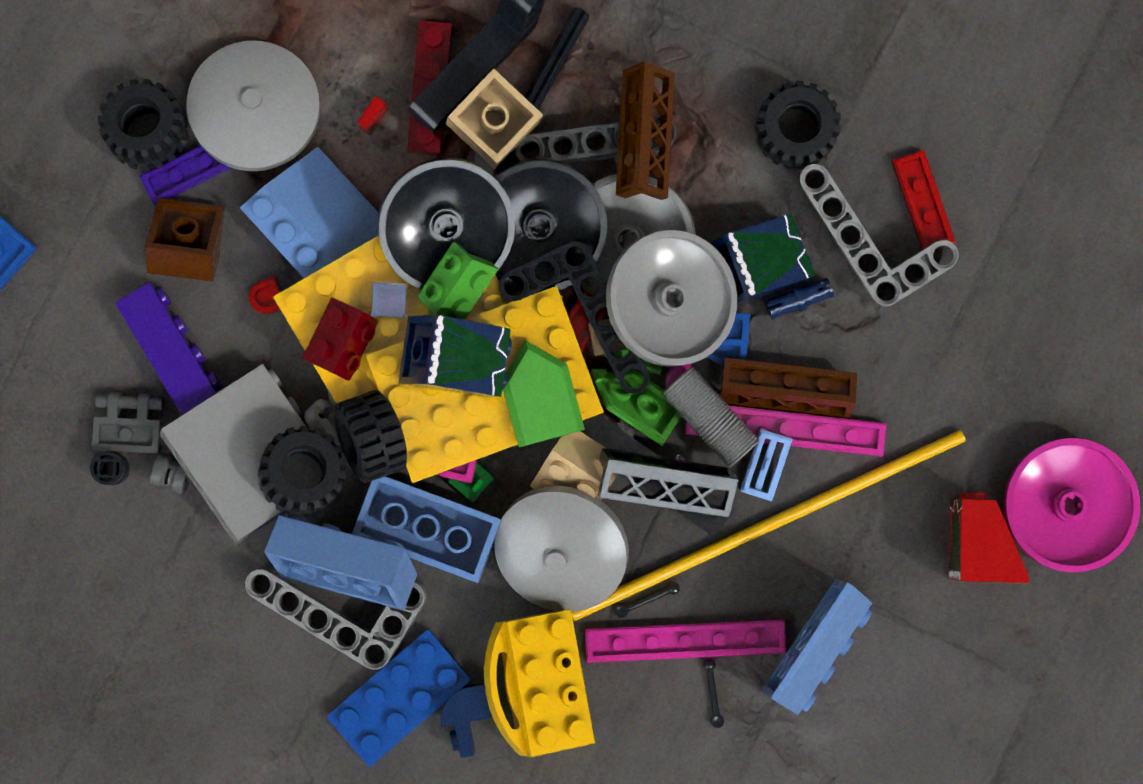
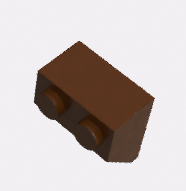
M158 198L145 245L147 273L213 282L220 257L224 206Z

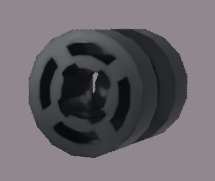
M101 452L91 461L90 472L93 479L100 484L119 485L129 476L130 465L126 457L119 453Z

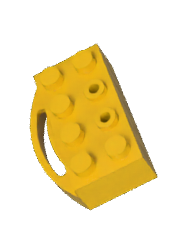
M571 609L496 622L490 635L485 655L484 683L492 717L507 743L519 755L535 757L594 744V734ZM499 653L502 654L505 690L512 710L515 729H512L509 725L498 695L496 679Z

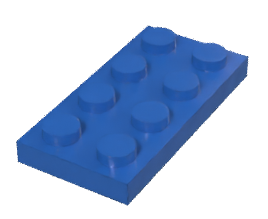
M427 629L326 717L370 768L442 706L456 691L471 681V678L430 629Z

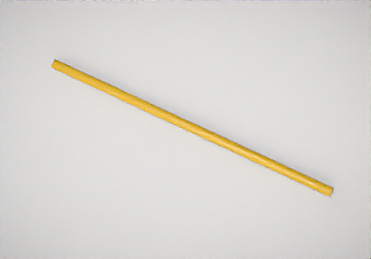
M961 430L951 433L617 587L614 593L602 603L586 610L571 612L574 621H577L966 442L965 436Z

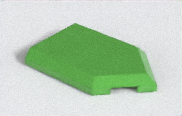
M525 340L506 372L507 382L503 389L519 448L585 430L567 364Z
M592 369L591 374L606 409L663 446L681 418L680 413L675 411L676 408H673L671 403L666 401L667 398L662 396L665 390L649 380V384L644 391L631 394L621 387L614 372H607L606 369ZM630 369L626 372L624 379L628 385L638 386L644 380V376Z

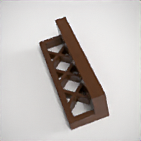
M646 61L623 70L616 195L629 198L642 193L659 200H664L668 198L674 73ZM654 77L663 80L662 93L660 95L654 86ZM654 106L661 116L660 125H657L652 116ZM652 138L655 139L659 146V155L657 157L650 147ZM651 169L657 177V187L648 185L649 171Z
M725 358L719 396L729 406L850 419L856 403L857 373Z

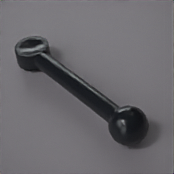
M670 582L667 588L627 606L618 605L615 609V614L619 618H624L629 611L668 594H678L680 586L676 582Z
M708 658L704 660L703 668L707 671L713 710L711 724L715 728H720L724 724V718L719 712L713 670L716 667V663L713 659Z

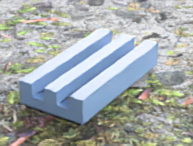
M760 427L757 439L760 440L753 448L740 492L772 501L793 439L790 436H783L777 432H770ZM767 438L770 441L755 487L752 488L749 486L764 440ZM780 442L783 444L767 492L761 489L776 444Z

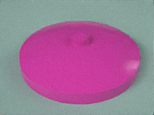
M1059 439L1036 447L1016 465L1009 477L1004 493V515L1007 527L1015 543L1033 561L1057 571L1085 572L1108 564L1128 546L1135 534L1140 518V495L1137 483L1130 469L1113 451L1099 443L1086 439Z

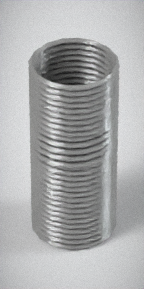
M694 367L689 368L662 393V396L667 398L666 401H669L671 406L676 408L675 411H678L680 416L685 418L684 421L689 423V426L693 428V431H696V434H699V437L702 436L704 443H707V446L718 455V458L723 460L727 468L732 467L760 440L753 434V431H750L751 429H748L744 421H741V418H738V415L732 412L733 409H730L726 401L721 399L717 391L712 389V386L703 379Z

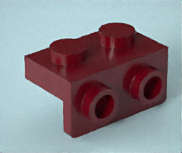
M331 297L302 359L350 381L360 366L361 357L368 343L374 337L378 320L357 308Z

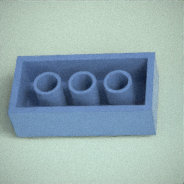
M384 476L371 481L352 535L354 532H361L369 535L375 541L384 543L385 540H392L404 546L409 558L478 583L493 547L501 519Z
M279 515L264 551L282 578L400 610L405 609L417 577V572L404 546L392 540H385L384 543L375 541L369 535L361 532H354L353 535L344 533L338 527L331 524L314 525L307 519L296 515L291 516V518Z

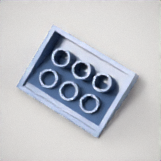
M319 147L264 185L240 207L303 278L308 277L378 236L379 213Z
M835 579L762 688V691L771 699L799 715L801 710L807 712L817 697L813 692L819 683L825 684L835 670L832 664L839 654L844 656L853 644L854 639L850 636L856 627L863 628L871 617L872 611L869 608L872 602L850 583Z

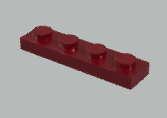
M419 21L412 103L449 64L452 23ZM410 114L407 151L409 153L441 155L443 126L433 134Z

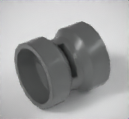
M160 453L152 469L150 484L157 487L169 486L173 492L184 494L189 486L190 478L178 461L173 460L170 455Z

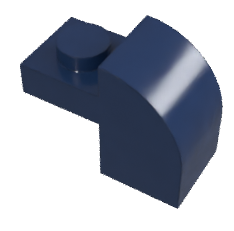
M484 682L462 687L448 699L442 710L441 727L455 725V730L450 731L453 751L459 750L461 758L474 756L475 754L470 722L492 718Z

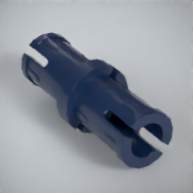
M826 277L802 288L795 286L792 287L791 292L765 300L767 311L770 310V318L774 320L798 309L802 312L807 310L809 305L833 298L834 292L832 287L829 288V279Z

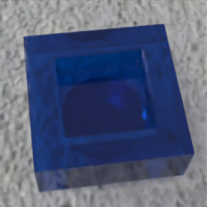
M373 282L371 316L406 319L407 284Z

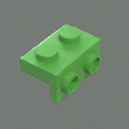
M453 242L418 294V298L434 315L464 320L490 284L498 268L488 260L469 254L460 244Z

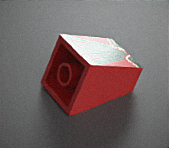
M960 493V499L950 500L949 580L1029 583V575L997 501L986 500V493Z

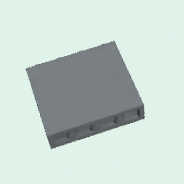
M263 364L163 427L160 431V437L235 545L282 513L276 509L277 505L275 503H269L265 499L266 493L261 491L259 486V462L268 443H271L278 433H285L288 428L294 427V430H297L300 426H308L299 417L298 414L301 411L295 400L291 396L286 398L279 387L282 386V383L272 369L267 371ZM291 455L285 459L282 465L285 479L296 488L310 489L315 487L321 480L320 466L308 455Z

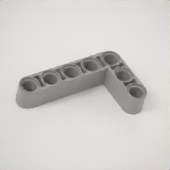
M819 164L808 165L802 170L800 186L869 296L877 305L881 307L894 305L945 273L957 263L959 258L957 247L950 241L940 240L891 270L829 172ZM818 172L824 177V183L820 188L812 189L806 185L805 178L809 173ZM830 199L839 201L842 206L841 213L835 217L827 216L823 211V205L826 201ZM847 227L855 228L860 234L859 241L853 245L845 244L840 237L843 229ZM945 247L951 252L952 259L949 264L940 265L934 260L933 253L936 248ZM871 255L877 260V268L874 272L865 273L859 268L858 261L862 256ZM917 265L922 269L923 278L920 282L911 283L906 279L905 270L908 266ZM890 283L894 287L895 296L892 300L883 301L879 299L876 294L879 284Z
M257 569L252 571L245 581V589L252 598L371 670L380 669L391 660L427 599L425 587L415 581L413 587L420 594L419 602L414 606L406 604L404 610L386 606L370 631L294 583L280 577L279 574L272 570ZM260 574L267 576L270 580V588L266 593H260L255 588V579ZM287 592L295 593L299 599L298 607L294 611L286 609L283 605V597ZM316 609L324 611L327 615V623L323 628L315 627L311 622V615ZM388 616H396L401 620L402 629L398 634H391L386 630L385 621ZM343 627H349L355 631L356 640L353 645H345L340 641L339 633ZM377 644L383 648L385 657L382 662L375 663L369 659L367 651L371 645Z

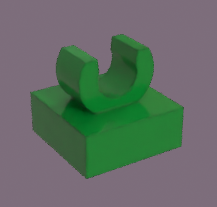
M477 463L472 483L451 478L448 482L474 503L495 478Z

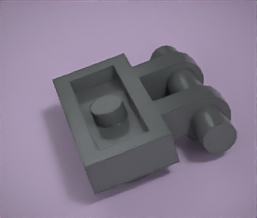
M112 391L109 395H96L95 405L96 407L107 408V417H93L91 450L160 454L162 421L149 420L151 410L163 411V397H151L150 393H140L139 396H125L121 392ZM137 409V419L120 418V410Z

